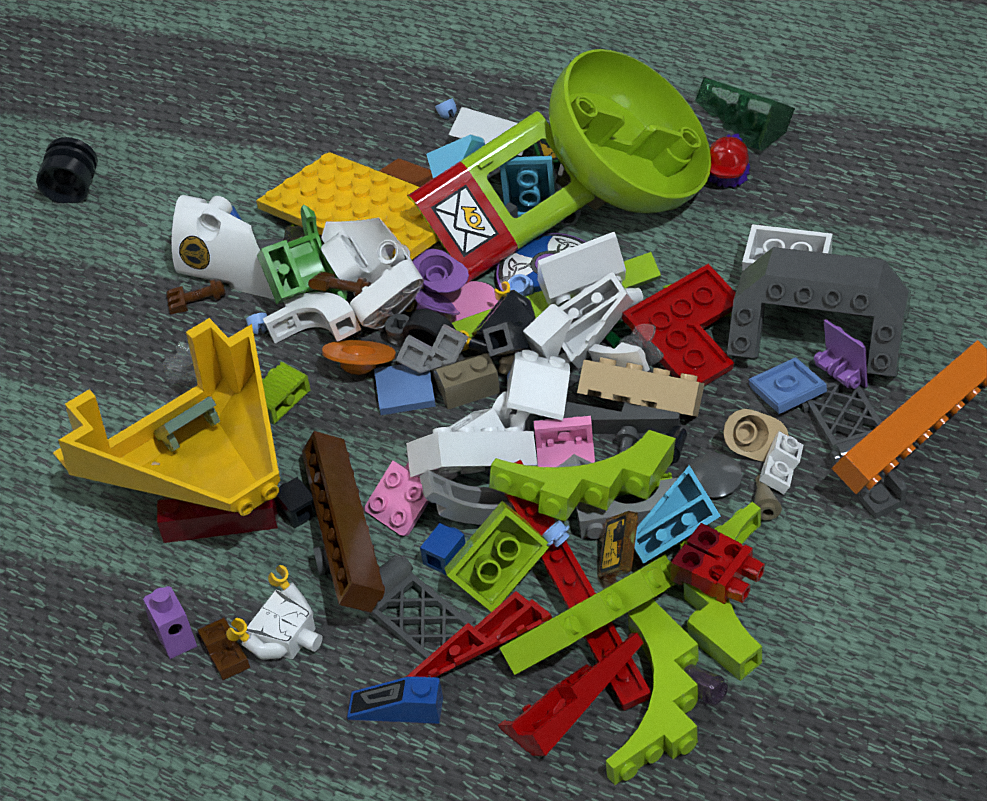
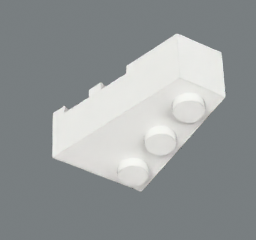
M613 271L559 307L573 318L562 348L578 369L583 365V360L589 358L590 353L588 350L595 343L600 344L622 317V313L633 303V300Z

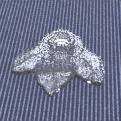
M638 325L630 336L623 337L619 344L623 342L642 348L649 368L664 357V354L658 347L651 342L656 330L654 325Z

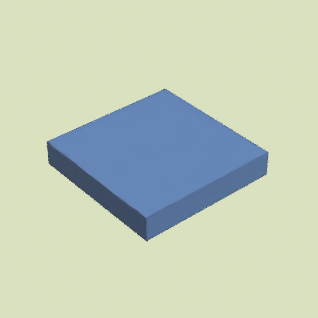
M796 357L748 379L752 390L778 414L827 392L826 383Z
M403 364L374 369L381 415L435 407L430 371L418 373Z

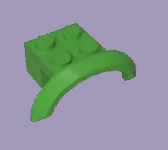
M306 205L301 207V220L305 236L288 243L287 240L264 247L257 254L276 304H280L294 296L315 291L316 289L309 287L308 281L319 272L334 274L321 250L322 243L317 230L316 215ZM328 289L329 293L336 294L346 300L347 291Z

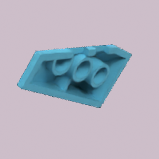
M470 134L427 153L433 178L484 146V139Z

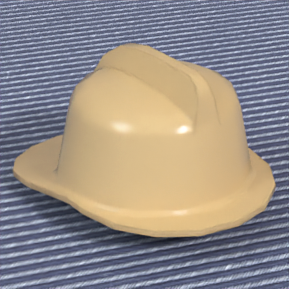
M741 409L730 415L724 425L723 432L725 443L732 451L765 462L778 431L789 436L787 428L781 421L750 409Z

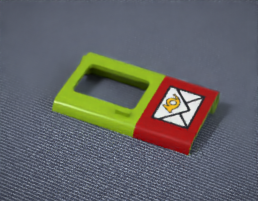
M538 111L407 195L416 205L446 252L467 268L469 277L466 284L595 198L594 194L587 190L564 164L554 145L551 127L544 116ZM545 140L570 176L571 182L520 217L513 218L487 180V175L537 141Z

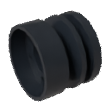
M61 137L53 140L46 149L43 162L37 174L36 183L40 192L48 199L57 203L76 204L82 202L87 197L97 167L98 158L96 152L82 140L72 137Z

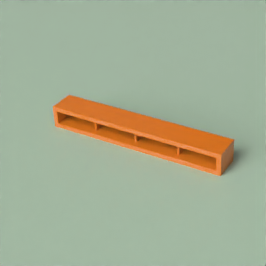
M979 340L973 343L850 449L831 469L855 494L864 487L868 490L872 489L882 479L879 476L882 471L885 475L889 474L899 464L896 460L899 456L902 460L907 458L916 449L913 445L915 442L919 445L924 443L933 434L930 431L932 427L937 431L949 420L946 416L948 413L954 416L965 406L964 399L970 402L981 392L978 386L987 387V349Z

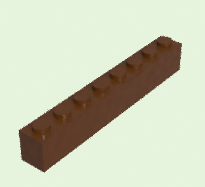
M313 431L302 450V455L338 603L341 606L371 613L376 604L383 599L385 586L382 583L379 572L380 568L375 557L374 545L371 542L369 526L366 523L364 508L359 497V489L357 488L354 471L349 459V452H347L344 439Z

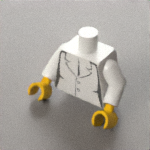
M283 565L276 567L282 579H277L272 572L268 575L269 583L275 587L280 586L282 590L276 589L248 626L243 619L235 618L231 625L239 632L233 628H229L226 631L229 640L238 641L240 639L245 648L262 660L280 659L282 657L293 659L302 647L315 652L322 643V635L314 632L316 628L313 620V611L294 583H289L286 580L289 573Z

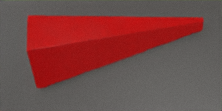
M515 591L475 627L469 623L463 626L406 677H436L552 619V616L533 599L528 601Z
M637 632L631 633L614 650L609 648L603 652L604 658L593 667L587 664L549 689L548 693L532 706L530 704L522 708L523 713L514 721H502L498 724L499 728L532 756H546L643 644L642 639Z

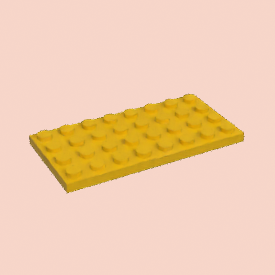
M331 152L323 154L318 160L305 166L300 172L287 178L282 184L267 191L265 195L256 200L258 209L300 227H303L301 207L303 205L308 206L316 215L319 235L323 234L326 222L357 221L378 217L399 242L408 247L411 260L439 241L416 205L407 196L418 189V186ZM395 249L393 250L392 259H393V257H394L395 254H396V250H395Z

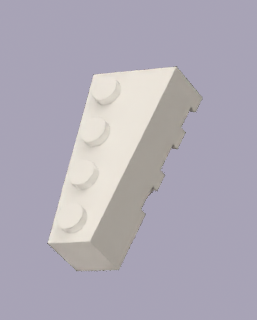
M440 427L433 429V434L406 443L410 477H420L427 470L433 471V473L438 475L460 471L461 474H472L485 470L490 472L491 464L495 458L512 463L521 460L524 465L528 466L537 465L534 432L522 431L521 427H510L504 429V431H498V427H487L481 429L480 432H475L474 427L459 428L457 432H450V427Z

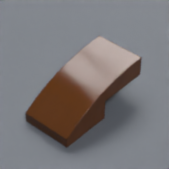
M225 618L197 629L222 680L251 668L247 657L237 641H231L227 638L226 631L231 627Z

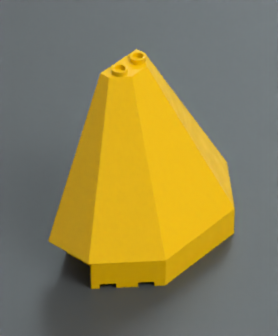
M210 318L186 331L198 385L107 439L96 396L90 389L65 403L73 431L58 440L60 448L54 451L53 454L67 469L69 475L238 512L241 516L248 515L254 508L267 500L275 498L279 493L277 485L280 482V475L252 324L229 338ZM212 397L216 403V406L213 408L218 414L219 423L211 426L201 414L172 432L180 446L173 452L165 446L162 439L160 441L157 440L154 435L156 429L205 398ZM153 462H158V463H160V465H151V464H152Z

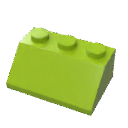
M501 501L444 569L450 579L492 612L503 602L550 546L546 545L548 542L524 518L505 502Z

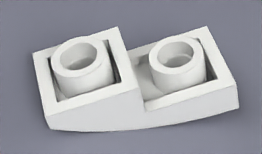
M621 342L613 349L595 343L588 350L594 362H599L600 357L616 360L615 366L626 368L627 363L642 365V371L648 372L650 370L646 361V355L642 348Z
M778 431L768 451L759 481L785 494L790 488L793 471L800 463L803 444L799 443L795 438Z

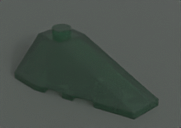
M703 77L695 99L711 116L718 117L723 121L722 126L727 131L732 130L735 134H739L745 145L761 151L787 132L795 108L706 77Z

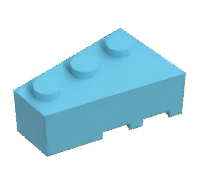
M690 465L628 537L643 563H646L693 534L700 523L708 525L721 517Z

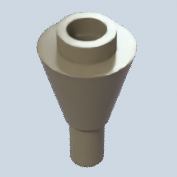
M760 475L755 478L757 490L754 503L761 508V520L777 518L782 511L781 504L768 485L759 481Z

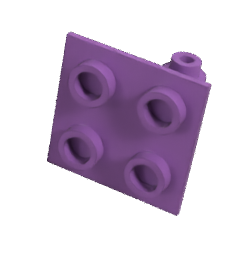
M825 319L826 350L815 354L814 361L816 366L825 372L827 371L830 376H833L834 379L844 384L847 388L856 389L860 384L865 388L868 387L866 348L864 344L845 333L841 327L835 326Z

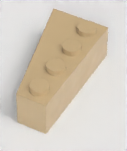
M600 357L599 362L583 360L577 393L698 417L704 383L697 382L698 376L681 373L680 378L669 376L670 371L654 368L653 373L642 371V365L627 363L625 368L615 366L616 360Z

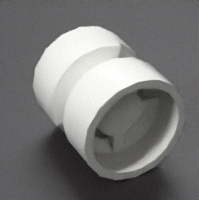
M507 391L503 392L496 399L492 407L505 429L521 427L522 431H533L535 434L534 421L543 420L541 415L507 408Z

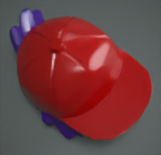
M734 134L714 141L710 147L711 169L708 181L713 184L716 183L717 186L723 185L725 188L728 186L736 187L737 184L740 186L748 180L747 175L750 174L748 149L742 142V138L739 137V134Z

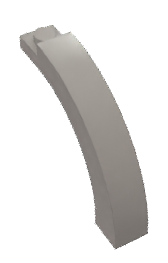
M573 454L557 467L585 465L591 462ZM429 470L420 476L425 499L431 503H436L439 515L450 520L482 525L501 501L512 508L504 492L489 487H475L456 483Z

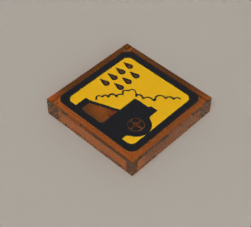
M626 511L606 519L598 573L599 578L610 579L631 571L639 516L637 512Z

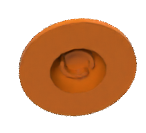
M344 340L331 342L322 347V355L324 357L340 362V366L344 371L357 375L366 374L376 368V364L392 361L396 356V351L392 347L371 341Z

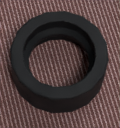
M418 309L413 312L405 324L403 337L406 339L410 335L433 347L444 324L453 329L455 327L447 318L429 309Z

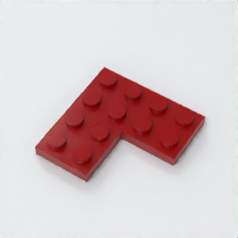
M709 263L622 313V320L661 364L670 371L673 377L680 378L681 373L698 376L697 382L704 383L705 386L733 369L734 362L703 329L732 312L736 294Z

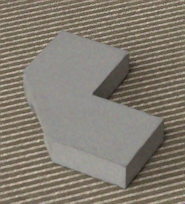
M446 324L442 326L433 347L408 335L395 361L418 373L450 365L458 361L469 337Z

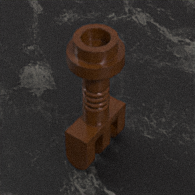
M319 272L308 281V285L312 289L327 291L329 288L354 292L356 297L363 291L362 288L365 286L369 287L371 282L362 277H359L357 282L335 278V274Z
M216 279L210 280V286L187 293L183 286L168 290L166 295L169 313L188 311L187 303L194 302L195 300L214 296L215 300L221 299V296L226 295L222 280L216 281Z

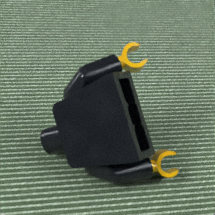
M502 282L501 286L504 291L494 289L495 298L498 302L472 332L474 337L470 338L465 330L460 331L469 337L462 351L470 349L481 354L489 353L483 329L513 321H521L523 329L528 327L536 318L530 299L515 290H510L508 282ZM528 344V348L523 349V350H530V351H532L531 348H530V346H529V344ZM515 352L510 353V354H507V355L496 356V357H501V358H502V357H505V356L514 355Z

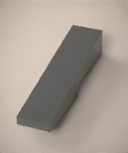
M566 402L563 417L591 416L592 434H617L623 426H632L637 429V433H646L648 430L657 433H668L674 426H680V413L630 403H624L622 412Z

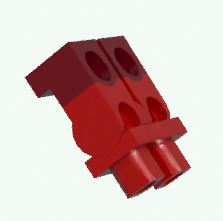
M700 523L687 540V544H684L672 560L671 581L679 585L686 582L699 588L708 596L717 597L716 600L723 604L729 598L743 603L749 595L750 584L742 581V579L747 577L758 582L764 574L765 564L753 557L752 547L746 544L743 546L738 541Z

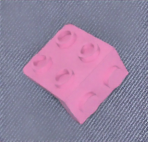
M591 416L563 418V421L558 419L534 421L538 467H557L573 454L591 463L595 462Z
M392 461L365 505L367 513L401 536H408L429 503L423 495L420 477H410L409 463L403 466Z

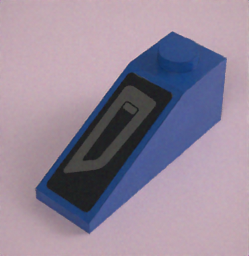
M409 676L352 691L347 719L439 724L443 703L440 678Z

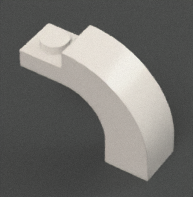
M310 292L294 296L283 301L285 308L263 318L274 343L301 330L312 327H321L329 330L337 342L361 330L349 303L342 297L328 292Z

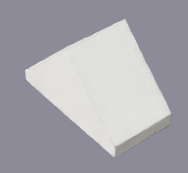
M551 304L523 330L531 350L538 353L539 357L547 359L550 356L558 357L573 318L555 304Z

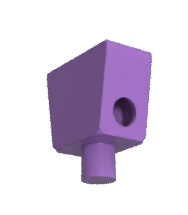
M170 586L157 588L153 593L143 598L148 619L169 659L197 647L185 611ZM175 624V627L177 626L179 632L176 634H169V628Z

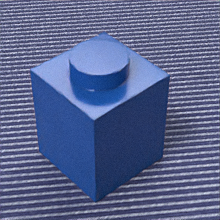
M439 523L420 547L423 565L447 575L444 568L464 546V534L457 528Z

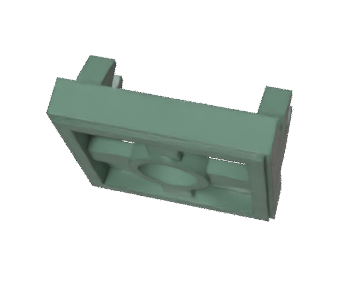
M212 397L205 398L156 429L154 435L158 441L162 439L165 446L173 452L180 446L172 432L201 414L211 426L220 422L218 414L213 408L216 406V403Z

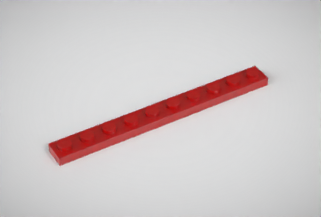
M521 460L514 462L524 465ZM505 493L513 510L541 535L556 522L553 517L538 513L539 504ZM566 540L558 547L552 544L540 557L568 609L596 594ZM612 621L584 636L597 663L604 658L603 652L609 648L614 650L623 642ZM632 657L609 682L624 711L651 699V691Z

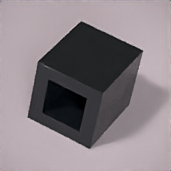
M521 321L505 322L483 329L490 357L507 355L528 348Z
M298 477L279 487V493L275 497L277 508L294 529L317 516L312 493Z

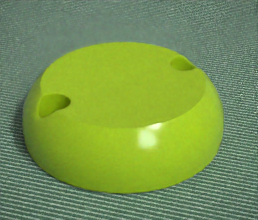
M596 49L576 56L556 79L549 102V122L554 145L569 171L595 196L626 211L658 213L680 207L694 197L705 185L710 175L711 155L703 127L684 97L654 69L626 54L612 50Z

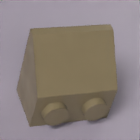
M480 353L458 360L456 363L430 370L447 409L500 393L498 373L489 353Z

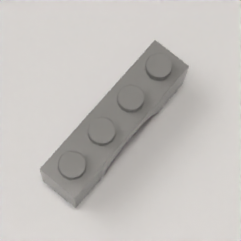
M678 478L661 480L657 491L648 500L633 504L620 503L614 500L607 511L579 502L575 507L581 539H598L605 535L607 522L626 515L624 534L635 530Z

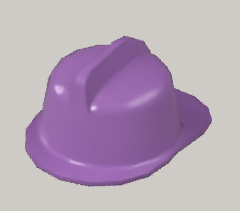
M425 250L412 261L424 279L423 288L429 292H454L462 288L469 277L467 268L442 250Z
M421 288L415 298L417 302L416 310H432L441 314L450 322H452L455 315L460 314L452 302L439 293L429 292Z

